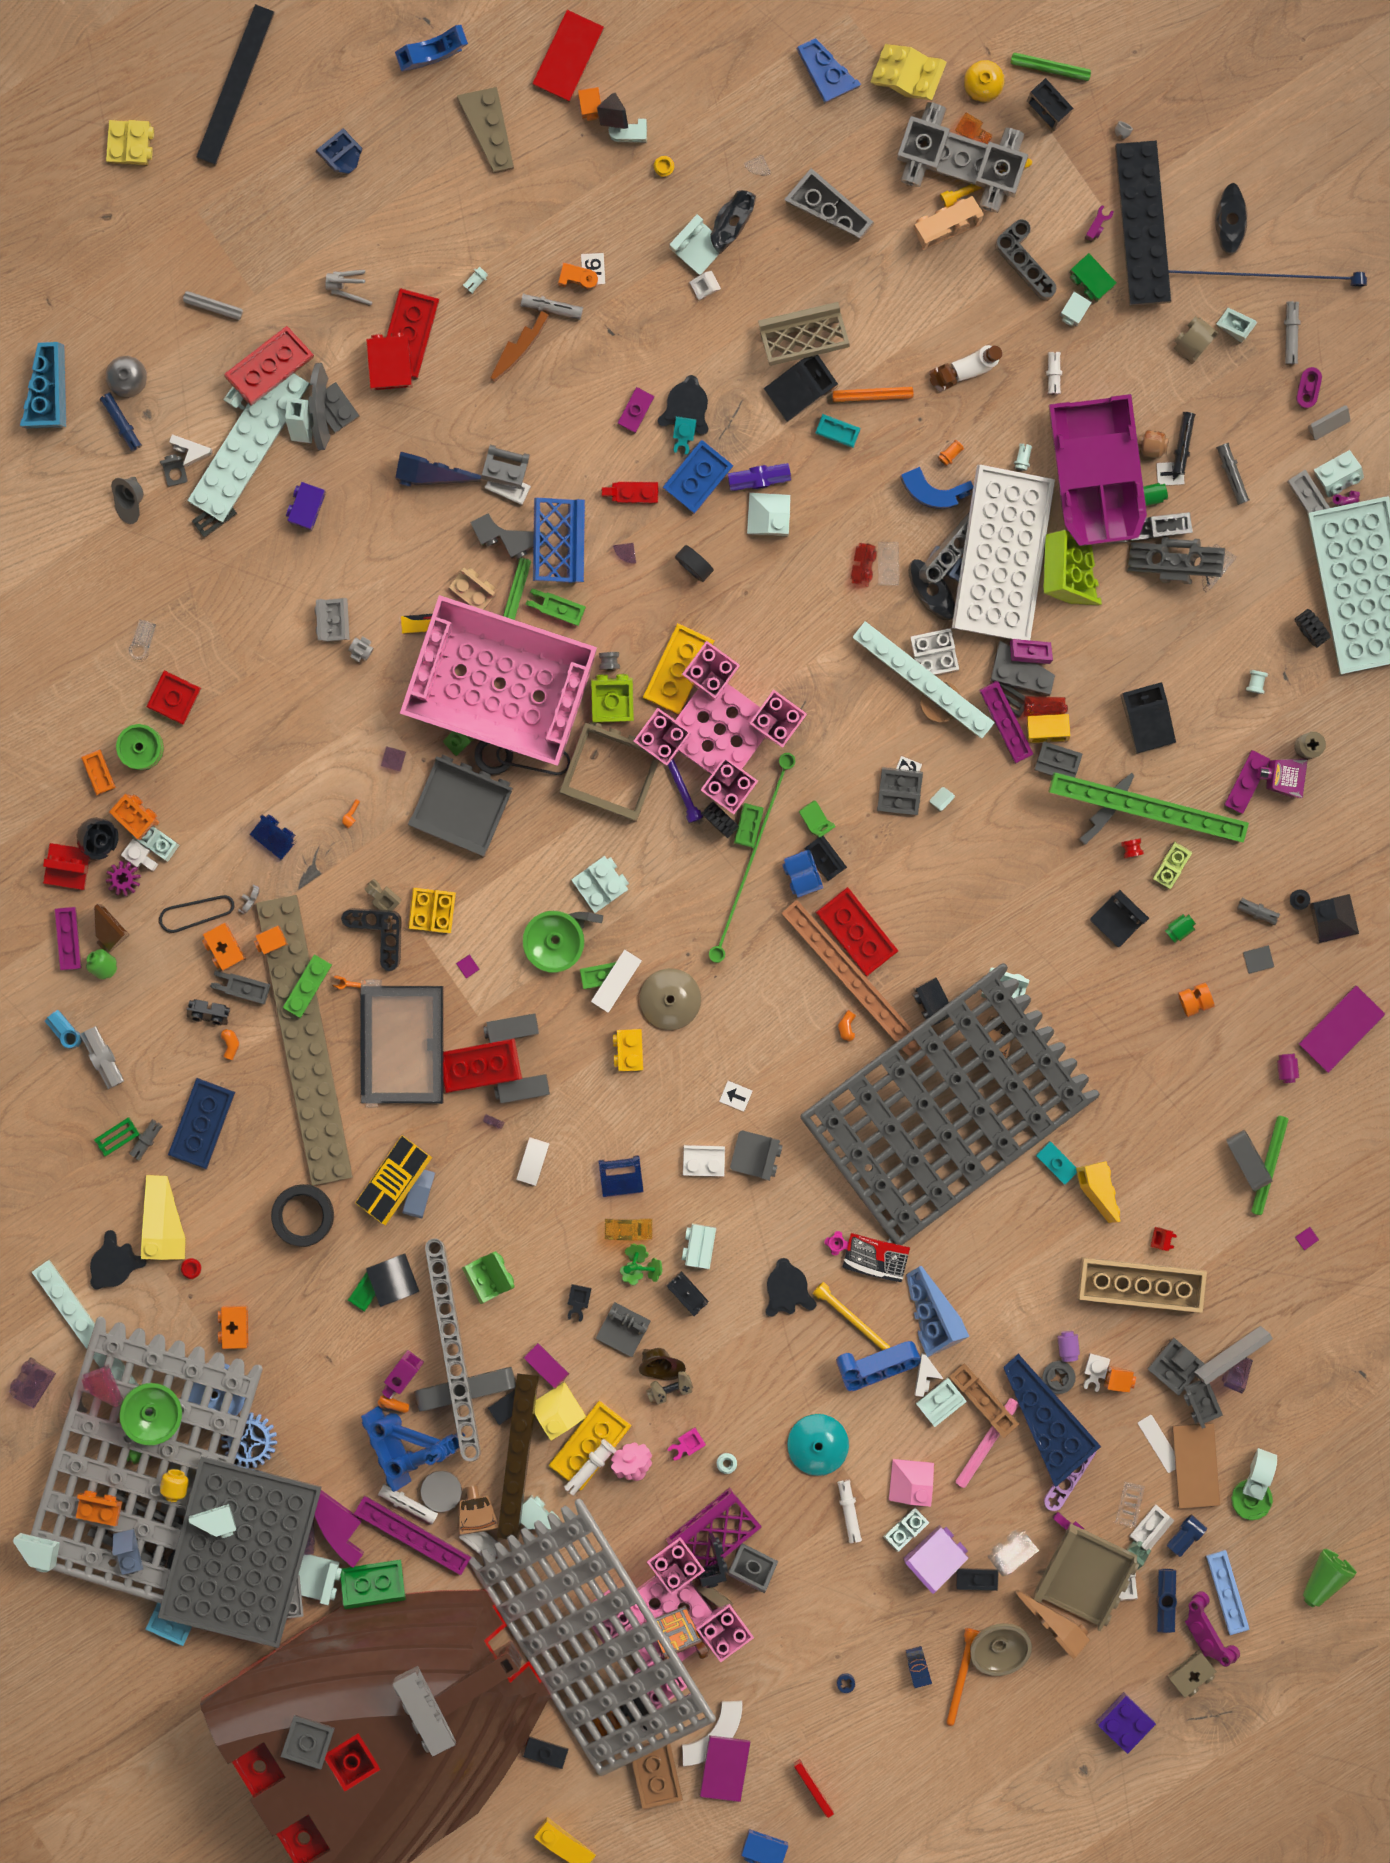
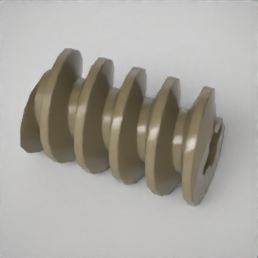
M1318 732L1303 734L1295 742V751L1303 759L1318 757L1326 748L1325 738ZM1307 743L1313 744V748L1307 747Z

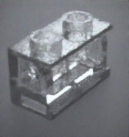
M1025 1530L1011 1532L1006 1537L1008 1539L1003 1544L1000 1542L991 1549L992 1553L988 1555V1558L1001 1576L1009 1575L1039 1551L1026 1534L1023 1535L1026 1532Z

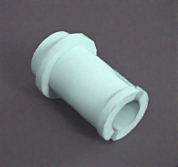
M480 267L477 270L474 269L475 272L463 284L464 287L468 288L473 283L468 289L472 294L484 280H487L488 274Z
M1019 444L1017 461H1014L1015 469L1027 471V468L1030 467L1029 458L1032 446L1028 444L1024 446L1025 444Z

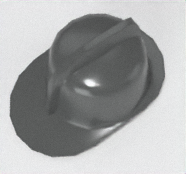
M136 477L128 479L115 478L112 481L111 488L117 514L125 523L134 524L140 516L139 503L144 496L143 489L137 482Z

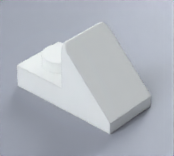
M175 435L171 436L170 443L174 445L173 449L185 453V450H188L183 464L185 467L212 455L213 450L211 448Z
M921 1353V1363L918 1368L914 1394L915 1396L924 1397V1392H928L930 1380H926L927 1377L943 1378L926 1354Z

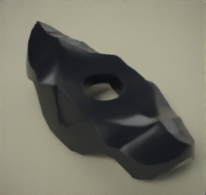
M1235 183L1229 184L1224 189L1215 215V227L1219 236L1220 246L1223 251L1229 254L1238 252L1247 231V207L1243 195ZM1230 213H1235L1238 216V222L1234 225L1229 224L1226 220L1227 215Z
M745 190L737 191L734 197L717 214L710 237L713 247L719 254L740 235L750 219L756 201L754 193ZM735 217H739L740 220L737 225L731 226L730 221Z
M919 559L912 560L908 573L916 596L925 608L938 618L952 620L955 602L948 585L943 578L939 582L930 583L937 585L939 591L937 595H929L927 587L930 584L922 582L919 578V571L925 562ZM929 569L928 576L931 579L934 577V572L932 569Z

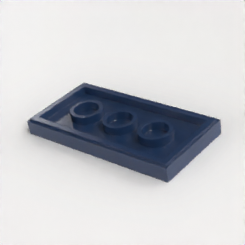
M196 1078L168 1155L207 1169L236 1092Z

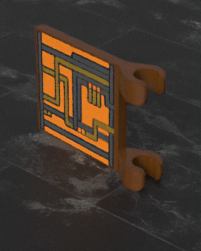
M686 1606L655 1618L676 1653L695 1646L700 1659L708 1657V1649L696 1630V1626ZM658 1640L657 1644L666 1659L668 1655Z

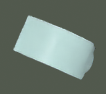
M1259 1448L1257 1449L1250 1465V1474L1243 1488V1494L1263 1500L1275 1474L1277 1455Z

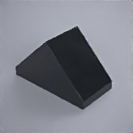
M612 93L597 106L600 125L627 129L629 127L626 109L617 94Z

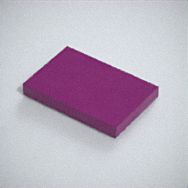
M709 1735L700 1797L741 1802L750 1740Z

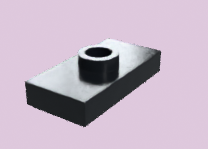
M529 1736L523 1757L563 1769L569 1748Z

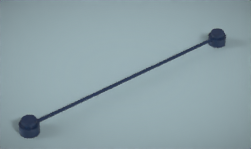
M1169 270V273L1343 279L1351 280V286L1354 287L1367 286V277L1364 272H1354L1351 277Z

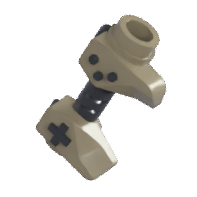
M683 1371L678 1373V1382L662 1387L657 1381H654L650 1384L651 1388L646 1392L650 1402L654 1401L657 1404H661L667 1401L666 1394L680 1390L683 1395L692 1393L693 1385L689 1375Z

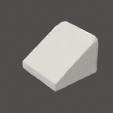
M712 271L705 272L690 281L698 300L721 289Z

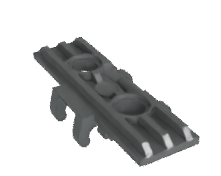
M1163 537L1162 544L1131 542L1128 571L1160 573V580L1163 583H1170L1171 580H1181L1184 584H1192L1190 575L1222 577L1225 548L1201 547L1200 539L1178 540L1169 539V537ZM1169 547L1189 548V553H1169ZM1155 553H1160L1162 557L1158 564L1152 562V556ZM1200 557L1199 565L1195 566V560Z

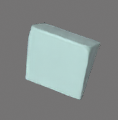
M942 787L930 799V803L939 811H942L955 798V795L945 787Z

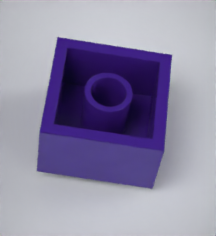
M1125 1692L1096 1721L1097 1725L1127 1754L1156 1725L1155 1721Z

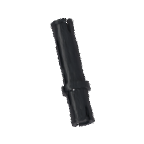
M1183 412L1177 449L1174 450L1175 460L1172 470L1174 474L1185 475L1187 458L1190 457L1189 447L1195 413ZM1186 425H1188L1186 439L1184 441ZM1182 446H1184L1182 461L1180 462Z

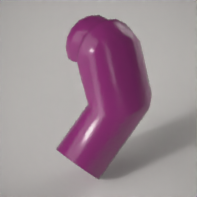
M1351 490L1349 497L1336 494L1333 496V503L1340 506L1358 503L1360 501V493Z

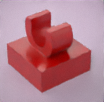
M1155 1227L1150 1247L1165 1251L1174 1249V1246L1170 1244L1172 1237L1177 1238V1235L1171 1230Z

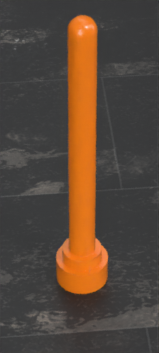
M965 1628L963 1636L965 1637L966 1645L947 1717V1725L953 1726L956 1720L971 1659V1644L980 1633V1631L971 1628Z

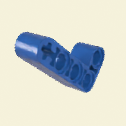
M912 1341L903 1342L855 1361L851 1353H844L836 1359V1364L848 1391L864 1388L915 1368L921 1363L916 1345Z

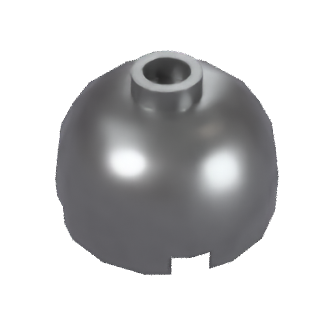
M120 356L108 365L106 382L110 390L116 395L134 397L146 386L147 371L138 359L131 356Z

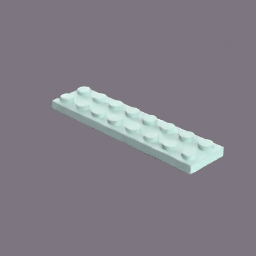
M293 373L255 404L250 406L248 403L187 501L223 523L285 425L287 399H301L310 383Z

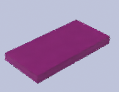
M1355 985L1299 1042V1045L1329 1073L1383 1018L1385 1013Z

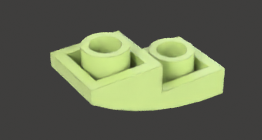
M1174 842L1153 879L1171 889L1190 858L1192 851Z

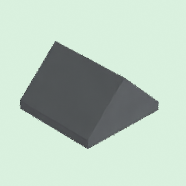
M742 1543L728 1569V1575L765 1593L778 1561Z

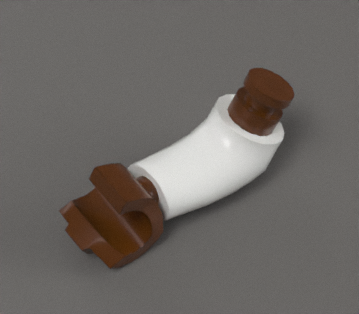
M987 345L963 359L952 362L951 367L950 364L946 363L930 370L931 384L939 392H942L957 385V381L982 375L998 364L999 359L1002 357V350L996 345Z

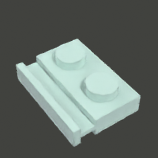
M946 1378L916 1402V1404L933 1426L936 1427L967 1401L949 1378Z

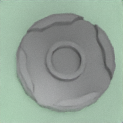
M447 1471L431 1473L423 1481L421 1487L423 1502L431 1510L437 1512H445L454 1508L460 1501L462 1494L461 1483L458 1478Z

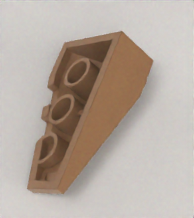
M1018 1589L1016 1594L1039 1618L1044 1627L1053 1634L1057 1642L1074 1660L1090 1641L1087 1636L1089 1634L1088 1630L1082 1624L1078 1626L1071 1619L1047 1605L1033 1600V1597Z

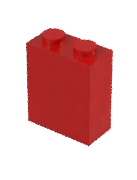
M392 333V337H383L382 334L371 335L370 339H366L370 388L372 391L413 387L409 338L404 336V333Z

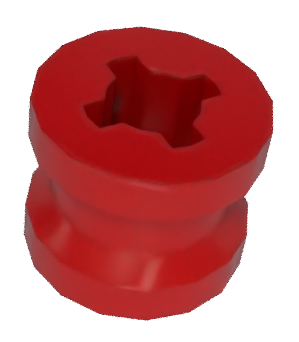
M1141 838L1121 842V846L1125 850L1124 858L1144 854L1140 847Z

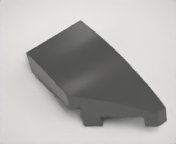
M574 912L569 914L579 923L581 928H584L585 920L602 923L604 916L590 912Z

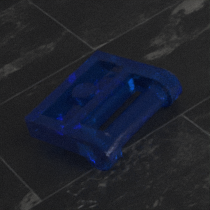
M639 1155L629 1159L598 1160L603 1197L644 1192ZM635 1167V1172L606 1175V1169Z

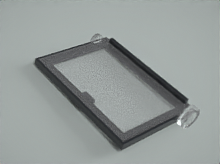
M381 979L361 980V1103H366V1107H378V1103H444V986H382Z

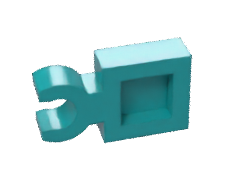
M676 417L673 438L679 440L674 445V453H677L679 446L686 448L685 454L689 453L687 440H694L696 419Z

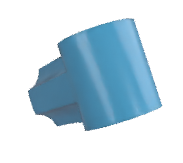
M56 1010L45 1020L46 1024L60 1039L64 1047L77 1048L82 1042L80 1033L74 1029L60 1010ZM70 1033H73L76 1037V1041L72 1045L67 1042V1036Z

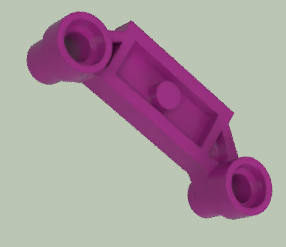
M1199 1591L1192 1597L1188 1605L1189 1615L1185 1623L1205 1657L1210 1656L1219 1661L1222 1666L1227 1667L1239 1659L1240 1651L1234 1645H1229L1226 1648L1223 1646L1204 1612V1608L1210 1602L1209 1596L1205 1592Z

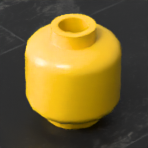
M171 1469L162 1476L160 1493L166 1497L167 1501L177 1502L178 1499L186 1496L188 1478L183 1471Z

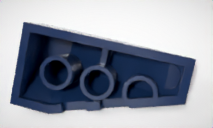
M400 452L395 476L396 480H399L400 485L411 487V484L481 482L482 480L481 475L459 468L450 469L449 466L439 462L432 464L426 458L405 452Z

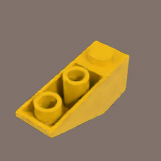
M1107 1161L1077 1167L1076 1171L1080 1188L1108 1223L1121 1222L1119 1217L1120 1209L1116 1204V1192L1111 1183V1170L1107 1165Z

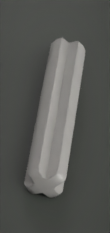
M186 291L183 296L185 303L240 320L243 314L241 308Z

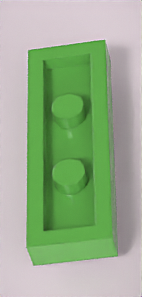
M314 954L283 1008L301 1018L332 964Z

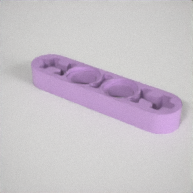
M1096 1452L1081 1465L1079 1472H1073L1067 1477L1070 1480V1487L1063 1490L1059 1485L1056 1487L1060 1493L1065 1495L1061 1497L1059 1494L1057 1498L1058 1505L1054 1504L1051 1507L1049 1506L1050 1502L1048 1499L1050 1497L1054 1498L1057 1494L1053 1491L1055 1486L1052 1484L1044 1498V1504L1049 1510L1057 1511L1063 1506Z

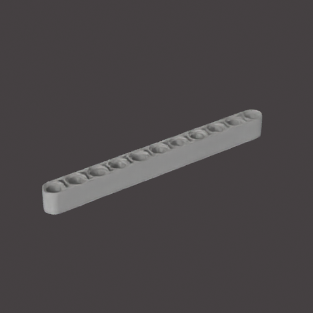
M430 1239L425 1245L460 1452L464 1460L474 1462L479 1459L481 1449L446 1248L439 1239ZM433 1243H439L441 1246L437 1254H432L430 1251ZM437 1263L444 1265V1271L441 1274L434 1273V1266ZM445 1283L448 1290L445 1294L440 1295L437 1292V1287ZM443 1304H450L451 1312L447 1315L441 1313V1306ZM448 1324H453L455 1327L452 1335H446L444 1332V1328ZM452 1344L458 1346V1353L454 1356L448 1354V1347ZM454 1365H460L462 1368L459 1376H453L451 1373ZM459 1385H463L466 1389L465 1394L461 1397L455 1394V1388ZM463 1405L469 1408V1414L466 1417H461L458 1413L459 1408ZM465 1426H470L473 1430L472 1435L468 1438L462 1435V1429ZM470 1446L476 1449V1455L473 1458H468L465 1454L466 1449Z

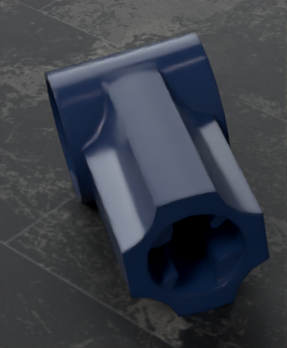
M1191 1514L1181 1524L1180 1530L1168 1542L1167 1546L1176 1555L1181 1557L1194 1541H1198L1204 1535L1207 1527Z

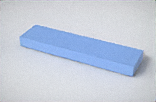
M1223 1550L1206 1555L1229 1635L1250 1630L1227 1551Z

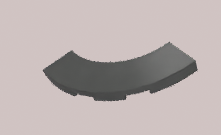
M315 363L310 379V385H313L312 396L309 397V414L313 413L314 426H311L318 450H325L331 437L325 417V390L329 378L322 363Z

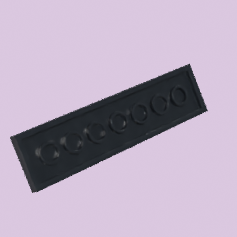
M1157 140L1117 143L1115 149L1130 306L1171 303Z

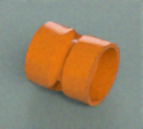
M1205 982L1194 986V990L1186 989L1178 992L1180 1003L1187 1017L1199 1013V1009L1205 1011L1215 1007L1212 995Z

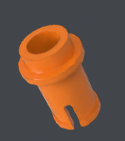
M954 440L944 452H940L939 460L945 466L951 465L953 463L952 460L964 450L963 445L959 441Z

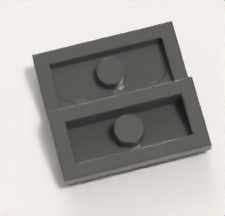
M882 767L877 811L918 815L923 772Z

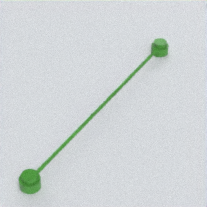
M784 753L779 758V764L783 769L719 946H714L709 951V958L713 962L718 963L725 958L722 944L785 770L791 769L795 765V757L791 753Z

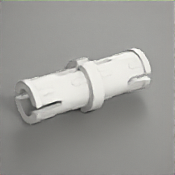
M1048 352V371H1046V376H1048V394L1051 395L1053 393L1054 395L1061 394V352Z

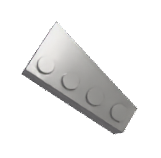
M812 168L784 199L786 202L859 239H862L874 225L871 219Z
M416 1666L395 1677L393 1688L396 1694L400 1696L405 1712L412 1718L414 1730L417 1734L420 1733L423 1739L421 1742L426 1753L430 1752L433 1757L454 1746L456 1740L419 1667Z

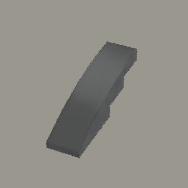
M1190 512L1146 518L1139 538L1107 544L1193 533Z
M1130 773L1113 788L1128 791L1134 774ZM1108 807L1100 809L1089 819L1093 827L1078 840L1083 845H1086L1104 827L1116 810Z

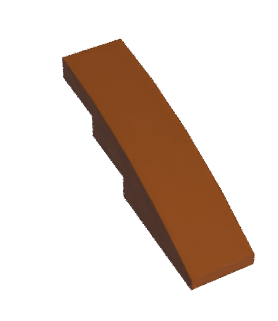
M541 311L533 329L525 326L516 344L508 341L490 377L491 381L496 382L527 353L547 323L549 314Z

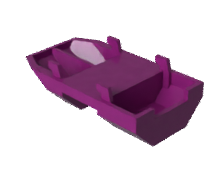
M1132 395L1111 396L1110 398L1073 403L1049 404L1061 508L1066 528L1079 546L1139 538L1147 517Z

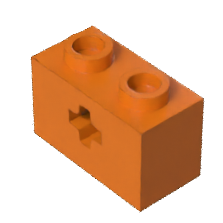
M223 923L203 934L205 939L202 942L207 951L211 950L215 957L212 960L217 969L221 968L222 971H225L246 959L227 923ZM220 942L227 944L228 947L225 948L226 953L218 951Z
M248 1305L222 1306L221 1311H218V1323H222V1331H218V1344H222V1349L248 1348ZM232 1322H234L235 1326H238L234 1332L228 1328Z

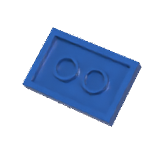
M701 440L663 486V489L695 514L734 465Z

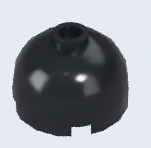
M98 817L84 821L76 834L79 849L88 857L97 860L108 857L109 855L107 854L111 850H115L119 840L118 830L114 827L113 823Z

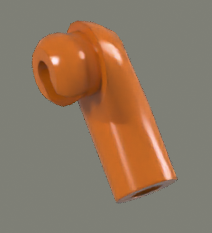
M849 1010L838 1024L840 1037L847 1042H851L855 1038V1033L852 1032L850 1024L856 1015Z
M225 1029L221 1032V1038L224 1039L227 1045L223 1057L233 1060L239 1047V1040L235 1032Z

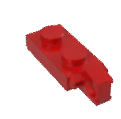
M658 482L612 483V487H602L601 495L602 497H612V502L658 503Z

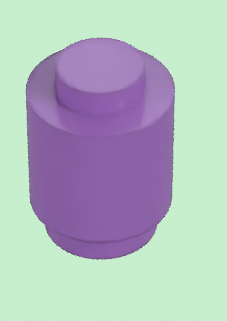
M1073 1331L1061 1332V1335L1058 1336L1059 1356L1062 1357L1063 1362L1077 1361L1078 1355H1080L1078 1334H1074Z

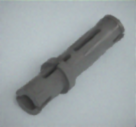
M1229 442L1216 447L1223 463L1221 467L1225 469L1237 505L1249 501L1250 499L1236 465L1238 463L1237 459L1234 460Z

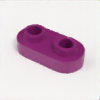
M1309 367L1301 374L1296 395V402L1301 408H1311L1317 402L1322 374L1315 367ZM1308 375H1312L1314 377L1313 382L1308 381ZM1303 395L1309 396V402L1303 400Z

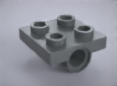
M1173 1337L1147 1369L1179 1396L1185 1389V1386L1189 1385L1195 1378L1194 1371L1202 1367L1204 1363Z

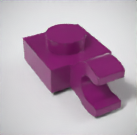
M1103 205L1098 209L1097 216L1084 237L1091 242L1094 237L1098 239L1104 228L1101 227L1102 222L1110 220L1114 214V211L1111 210L1108 216H1104L1102 214Z

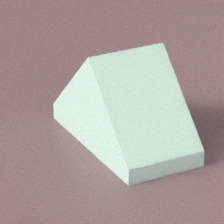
M1227 308L1217 322L1221 329L1241 343L1257 324L1255 320L1230 308Z

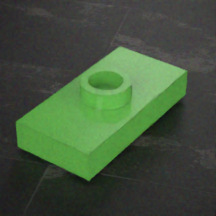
M744 803L734 843L754 848L764 810L763 807Z

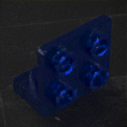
M262 814L260 822L249 835L280 860H283L297 841L294 839L296 835L286 827L280 828L278 826L280 822L272 815L268 814L266 816Z

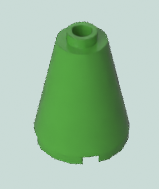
M1323 1549L1320 1552L1303 1593L1304 1601L1311 1607H1320L1352 1580L1357 1573L1348 1561L1340 1560L1338 1558L1339 1555L1329 1549Z

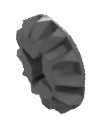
M1063 1361L1051 1362L1045 1367L1042 1375L1044 1383L1055 1394L1068 1392L1074 1386L1076 1379L1073 1368ZM1055 1369L1060 1374L1067 1373L1062 1378L1063 1385L1057 1380L1051 1381L1056 1376Z

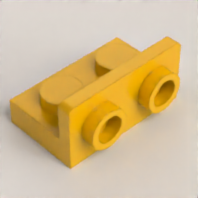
M642 1029L617 1030V1034H613V1047H618V1055H614V1067H618V1071L643 1070Z

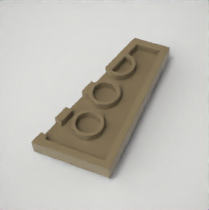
M497 87L457 95L493 172L514 169Z

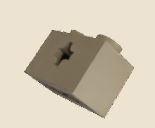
M1198 1650L1167 1676L1184 1698L1196 1694L1199 1691L1198 1687L1203 1683L1207 1684L1212 1681L1217 1671ZM1193 1671V1673H1196L1197 1678L1193 1679L1189 1673Z

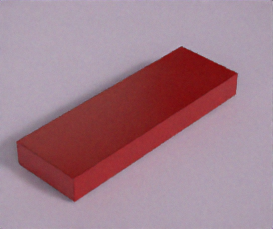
M801 1759L794 1762V1768L825 1816L829 1818L834 1815V1810Z

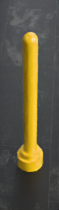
M1030 158L1027 159L1025 168L1032 165L1033 162ZM1003 169V170L999 171V173L1002 174L1003 172H1007V171H1005V169ZM970 184L955 192L947 190L940 193V198L945 201L944 206L949 208L957 202V199L982 187Z
M822 1282L812 1294L817 1299H825L882 1351L890 1348L884 1340L830 1294L831 1291L828 1285Z

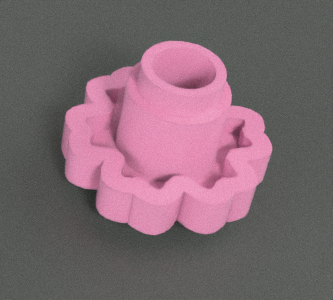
M637 1443L626 1444L623 1450H617L611 1458L613 1463L611 1468L618 1478L625 1477L626 1480L639 1481L645 1477L646 1472L652 1465L650 1460L652 1454L644 1444L639 1446Z

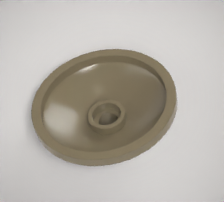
M673 968L662 969L653 973L643 984L640 992V1006L646 1019L654 1026L665 1030H676L685 1027L696 1017L701 1006V993L696 981L686 972ZM667 996H674V1002L668 1003L666 1000Z
M996 1624L982 1630L974 1638L970 1648V1655L973 1664L979 1671L987 1675L1003 1676L1019 1670L1026 1664L1031 1655L1032 1644L1028 1634L1022 1628L1013 1624Z

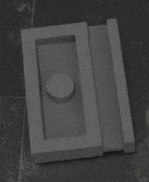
M336 382L325 390V417L335 433L360 417Z
M1043 741L1034 770L1051 776L1055 772L1075 778L1083 753Z

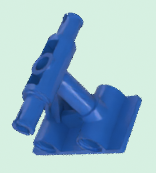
M379 1406L361 1416L362 1425L370 1437V1444L378 1456V1463L386 1475L387 1485L393 1492L412 1481L408 1472L416 1470L418 1466L423 1464L432 1465L435 1462H442L460 1449L457 1433L455 1435H448L442 1440L401 1426L402 1421L397 1414L390 1413L384 1415L382 1408ZM401 1439L424 1447V1449L414 1453L405 1451Z

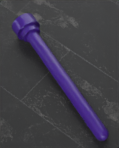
M672 759L667 766L686 806L687 815L685 817L690 824L703 818L701 810L694 806L676 763Z

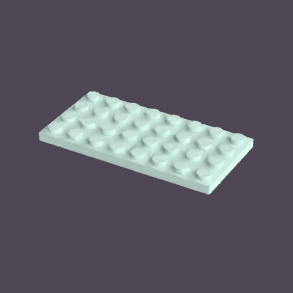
M1389 496L1307 513L1339 673L1345 674L1390 664Z

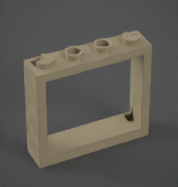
M590 721V724L585 723L560 793L637 821L660 760L655 757L653 758L634 811L573 789L569 785L589 732L650 754L634 742L636 738L629 735L626 738L620 736L621 732L612 728L609 731L601 729L602 725L593 721Z

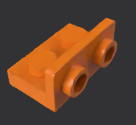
M124 794L109 813L136 839L141 840L153 825L157 826L160 822L156 819L157 815L150 808L145 809L141 805L143 801L135 794Z
M84 1490V1493L77 1495L79 1503L76 1518L110 1526L118 1525L122 1501L116 1500V1496L104 1495V1497L96 1496L97 1492Z

